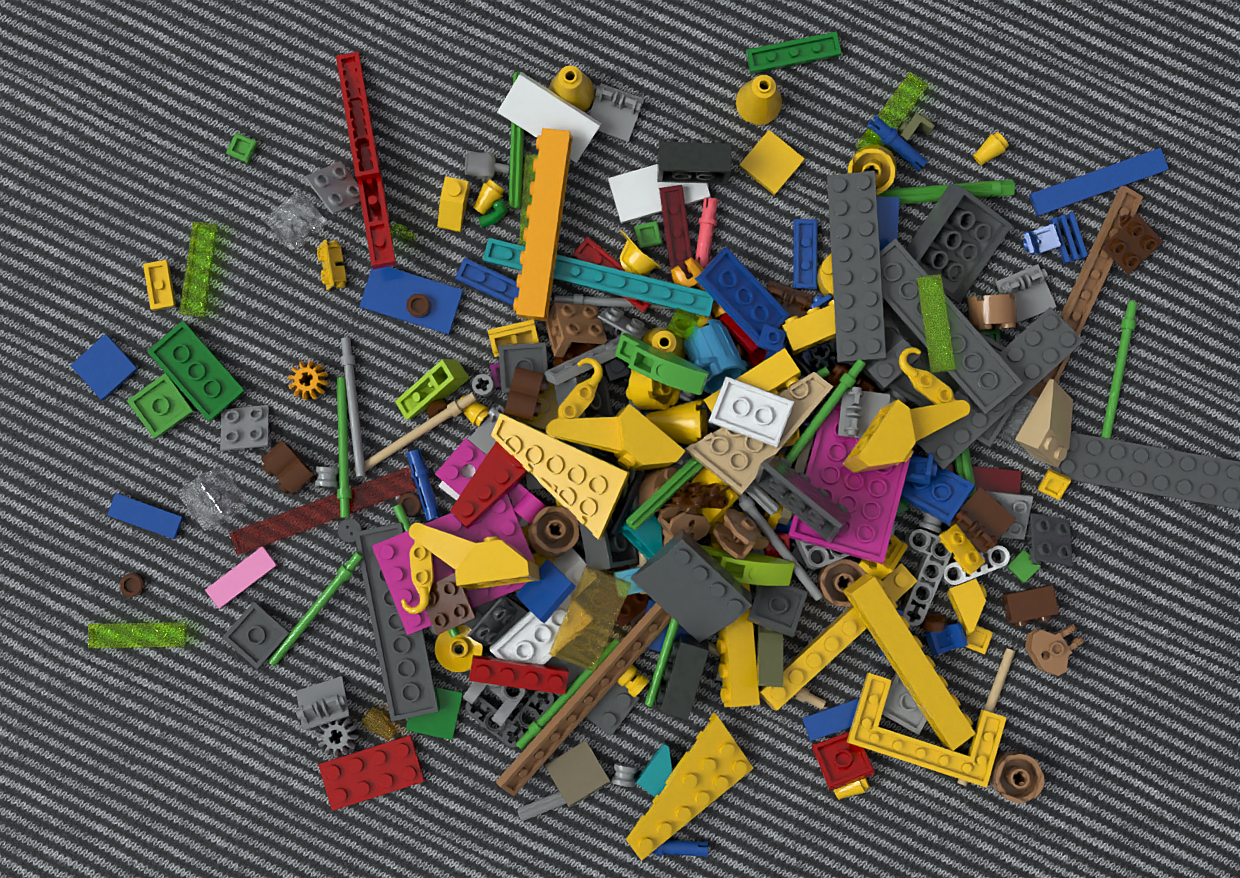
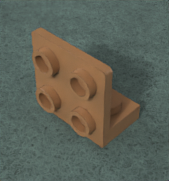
M553 303L549 311L548 321H545L554 357H563L572 342L606 343L607 338L602 321L598 318L599 311L597 306Z

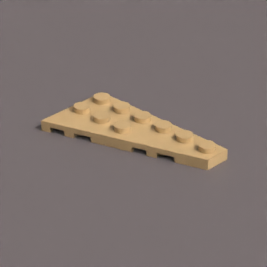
M813 372L778 394L780 397L794 401V405L777 448L725 428H720L714 433L708 434L697 443L686 447L685 451L742 496L755 481L760 464L765 459L778 454L829 394L833 386Z

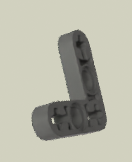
M535 691L513 720L508 717L502 726L498 728L491 727L488 720L499 709L484 697L479 695L475 700V703L478 700L482 702L480 707L484 711L488 707L492 709L486 715L484 721L480 718L483 713L479 710L473 712L471 710L473 706L468 701L466 702L465 709L469 716L504 744L515 748L518 747L516 745L517 740L513 742L508 740L510 738L508 732H515L518 728V725L514 723L518 721L522 727L527 729L530 724H526L522 720V714L527 710L534 712L536 722L553 704L554 693L547 692L550 702L548 704L546 702L542 703L539 709H542L543 712L540 714L535 707L529 704L533 702L536 705L540 699L537 695L539 693L544 694L545 692ZM523 729L518 734L519 738L525 734Z

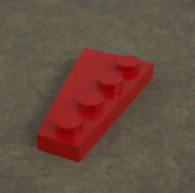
M496 441L451 508V514L464 527L469 529L529 472Z

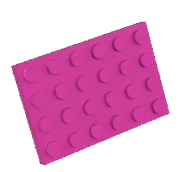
M836 404L816 432L805 475L811 480L810 484L815 488L825 490L829 494L831 501L846 507L851 518L833 541L828 543L794 515L788 537L883 564L910 458L905 463L901 462L897 466L893 465L886 469L858 473L850 471L842 464L859 441V438L838 436L841 405Z
M507 493L469 529L464 527L451 513L423 524L474 543L484 542V538L499 537V540H505L506 543L513 545L535 563ZM409 531L372 545L407 635L432 626L426 610L418 614H410L405 611L401 603L402 599H406L409 606L416 607L420 602L419 593L411 577L409 553L415 541L410 537ZM432 553L433 583L455 573V569ZM526 583L475 590L464 588V590H467L466 595L470 597L469 602L473 609L521 589Z

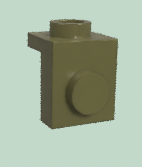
M916 113L909 123L904 121L897 133L907 142L916 128L929 135L935 125L932 124L929 117Z

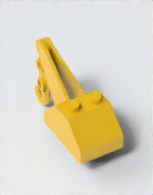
M913 347L903 350L899 356V365L901 370L909 377L914 388L935 405L910 409L897 399L883 406L842 464L853 473L886 469L893 465L897 466L901 462L905 463L914 452L912 447L916 441L969 414L970 405L968 402L956 400L950 387L930 372L913 368L908 364L907 356L911 353L920 355L921 350Z
M593 358L581 359L577 365L579 367L584 364L592 365L594 374L588 380L579 383L558 408V418L550 421L546 426L548 436L614 453V456L618 459V464L626 470L660 469L676 463L685 450L630 404L620 410L615 417L579 418L593 401L598 383L603 376L602 366L597 360Z
M414 523L409 528V535L415 541L409 553L411 577L420 595V602L416 607L409 606L406 599L401 600L402 607L410 614L421 613L429 604V593L434 581L432 553L455 569L456 586L468 590L540 581L539 566L513 545L506 543L505 540H499V537L484 538V542L474 543L421 523Z

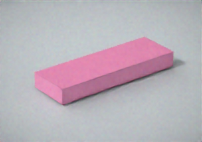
M262 546L206 588L205 591L216 606L221 609L278 566V564L266 548Z

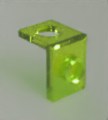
M397 223L394 226L391 225L392 235L415 242V234L407 231L408 228Z
M677 308L667 330L688 340L698 323L699 317Z

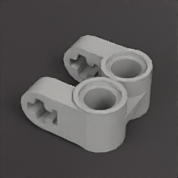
M473 682L463 698L470 704H473L484 689L497 695L503 704L491 720L501 727L523 698L525 689L516 688L518 696L511 697L506 692L508 686Z

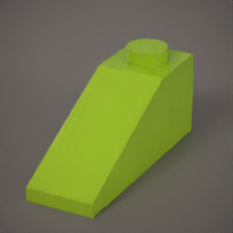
M442 359L403 393L395 403L405 419L410 420L425 411L431 402L439 399L442 400L455 392L470 378L457 359Z

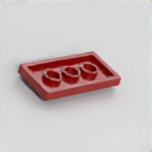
M412 735L318 764L332 811L425 781Z

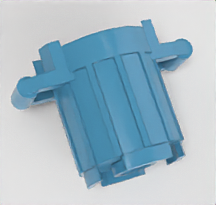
M711 319L707 320L709 323L707 326L698 328L696 324L687 330L683 335L685 340L683 348L690 363L709 372L704 391L716 392L722 388L726 377L735 380L751 370L752 367L741 359L726 326L722 325L720 320Z

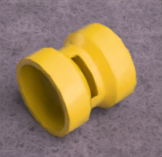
M632 664L618 679L617 683L620 686H625L628 689V693L636 697L647 685L649 679L645 675H640L637 672V668Z

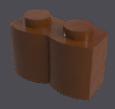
M515 367L504 411L505 415L532 421L533 416L538 417L541 403L537 402L539 393L544 394L547 381L542 379L543 373Z
M284 440L280 441L261 458L264 463L262 468L269 476L275 475L280 481L277 485L285 494L290 492L292 495H296L316 477L310 467Z

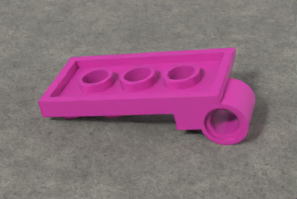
M465 438L435 475L461 495L471 478L463 476L462 469L466 465H473L476 472L487 455ZM519 482L507 492V495L511 498V505L518 522L523 518L531 524L535 516L547 507Z

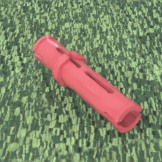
M704 198L702 216L698 222L700 224L695 261L703 269L709 264L714 227L717 226L715 219L719 200L714 198Z

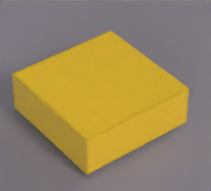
M1049 468L1038 486V491L1060 500L1069 486L1071 478Z
M976 626L971 636L966 637L968 645L965 647L985 654L993 632Z

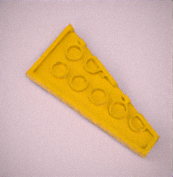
M500 413L491 436L509 454L513 455L528 472H531L539 480L538 482L564 507L568 508L582 525H585L598 540H601L630 472Z
M714 712L710 716V722L704 731H700L697 735V741L691 750L686 751L666 780V786L660 795L657 794L653 799L651 808L646 815L641 816L626 838V841L641 861L754 769Z

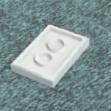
M726 377L709 423L777 448L794 401Z

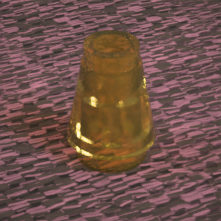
M373 706L361 720L365 724L364 727L385 738L387 741L397 732V729L380 708L377 710Z

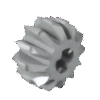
M341 718L329 722L328 725H320V728L325 732L317 733V737L324 738L318 745L319 747L327 745L325 749L326 754L333 749V755L337 757L340 754V750L346 755L349 753L348 747L355 748L356 744L351 740L358 739L359 735L352 734L351 731L357 729V726H348L351 722L350 718H347L343 723ZM335 730H337V733L341 731L343 735L340 738L341 742H339V739L335 740L333 738V735L336 733Z

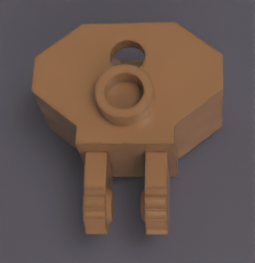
M667 506L660 511L657 518L663 528L662 534L665 536L662 542L663 546L682 529L695 541H698L708 534L711 527L703 514H698L694 507Z
M727 508L723 518L725 522H717L714 527L713 533L723 549L736 559L743 560L751 549L762 550L769 543L767 537L761 535L762 530L756 526L755 522L750 518L744 517L735 509Z
M1070 624L1058 632L1049 633L1041 629H1033L1027 633L1025 650L1038 670L1057 676L1067 671L1068 656L1072 654L1071 650L1084 643L1082 637H1076L1069 643H1066L1063 639L1076 630L1074 624Z

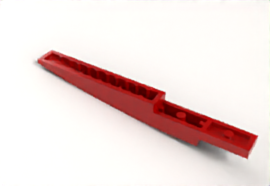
M357 51L337 55L339 79L355 176L358 181L371 266L373 270L395 266L397 264L390 228L391 223L360 54Z

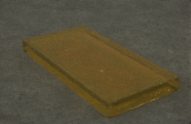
M586 565L549 651V655L594 672L629 592L631 583Z

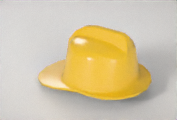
M620 230L627 240L620 255L622 268L626 272L646 276L655 267L662 269L656 262L641 252L630 238Z

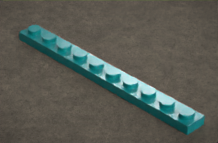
M488 238L483 261L522 271L523 265H520V254L522 250L525 251V247ZM561 255L556 257L554 280L710 318L714 299L706 291Z

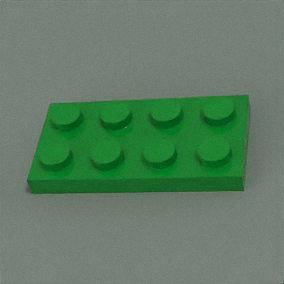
M183 320L147 351L208 422H212L246 392Z

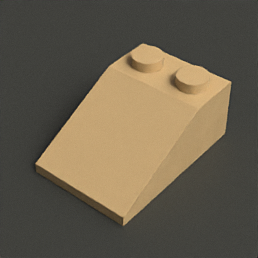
M1049 379L1015 441L1033 458L1058 468L1061 461L1066 458L1070 447L1073 399L1055 380Z

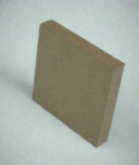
M586 740L545 765L569 808L611 783Z

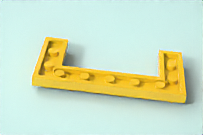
M867 673L848 735V743L987 788L1007 717L981 710L968 756L878 727L892 680Z

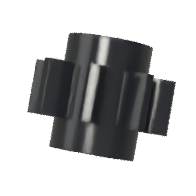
M829 343L826 345L817 344L813 351H809L811 356L809 363L811 367H816L817 371L826 367L831 372L833 367L838 364L836 359L837 350L836 348L831 349Z

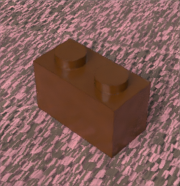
M1053 585L1001 594L1007 623H1014L1015 627L1028 625L1029 620L1038 618V622L1052 620V615L1059 614Z

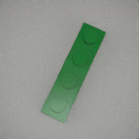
M837 31L746 49L750 75L840 57L842 54Z

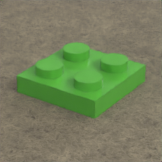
M166 373L127 400L154 439H158L195 412Z

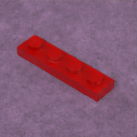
M473 655L469 681L565 695L569 669Z

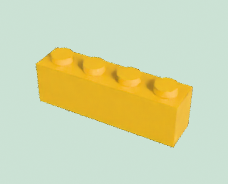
M834 300L828 303L829 306L825 308L815 307L806 312V316L801 318L793 316L785 320L782 330L786 332L785 339L792 355L836 338Z
M784 348L735 380L778 395V391L785 387L789 388L799 381L801 371ZM721 389L704 399L711 414Z

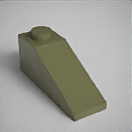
M757 624L755 647L758 686L783 687V634Z

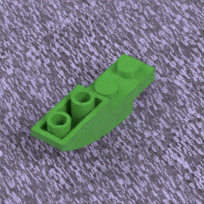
M623 333L620 336L615 356L629 363L628 368L665 385L697 395L702 394L709 372L672 352L664 353L628 333Z

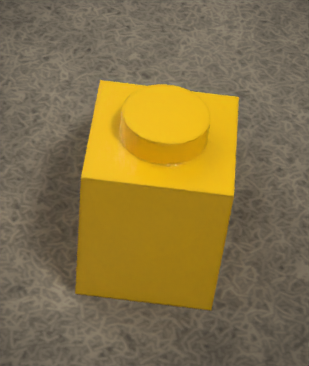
M445 176L440 197L438 228L461 233L471 189L468 181Z
M977 579L950 588L947 592L966 637L971 636L974 632L986 602L985 597H987L983 584H979Z

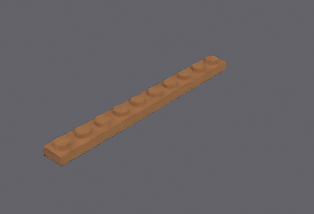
M1120 186L1060 315L1078 335H1080L1114 261L1101 247L1122 228L1119 221L1120 217L1125 214L1134 217L1143 199V196L1127 186ZM1070 355L1025 396L1037 402L1049 379H1053L1058 383Z
M655 603L644 617L633 627L525 750L520 753L508 769L504 771L496 781L500 788L515 796L671 621V616L660 605Z

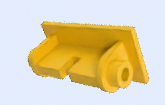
M324 240L317 248V257L319 261H322L323 266L321 280L323 284H326L327 291L334 285H336V288H344L347 282L344 266H335V263L343 262L341 245L338 244V241H330L328 245L327 240Z
M956 523L939 535L940 543H943L950 553L953 552L955 555L953 558L960 565L963 572L966 571L967 574L971 575L985 563V560Z

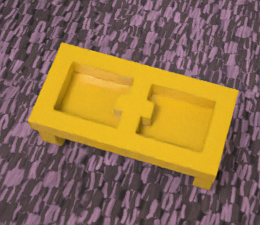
M534 319L488 330L495 358L499 357V345L539 343Z
M893 534L890 538L892 544H888L883 564L862 559L858 565L868 575L877 576L882 580L893 572L908 545L906 543L903 544Z

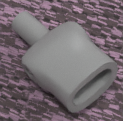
M468 151L466 154L465 175L488 180L494 177L495 172L509 173V165L496 163L495 156L490 152Z

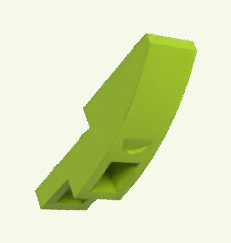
M700 545L740 583L765 586L790 585L794 561L749 552L741 560L734 558L723 549Z

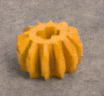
M310 360L306 367V364L301 361L299 362L300 370L292 367V371L296 374L295 376L288 375V379L294 381L288 387L291 390L296 389L294 392L296 397L302 395V399L307 401L309 396H311L312 399L316 400L317 391L322 395L325 393L321 386L329 385V382L322 380L328 376V373L321 372L323 366L320 364L315 366L314 362ZM306 376H310L311 378H313L312 380H310L311 385L309 386L304 383L305 381H307Z

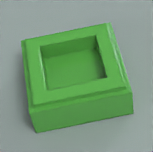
M235 132L226 154L249 164L258 146V142Z
M657 221L634 226L640 250L662 245Z
M1021 550L1006 565L1022 583H1025L1041 567L1040 565L1031 564V560H1029L1030 555L1025 550Z

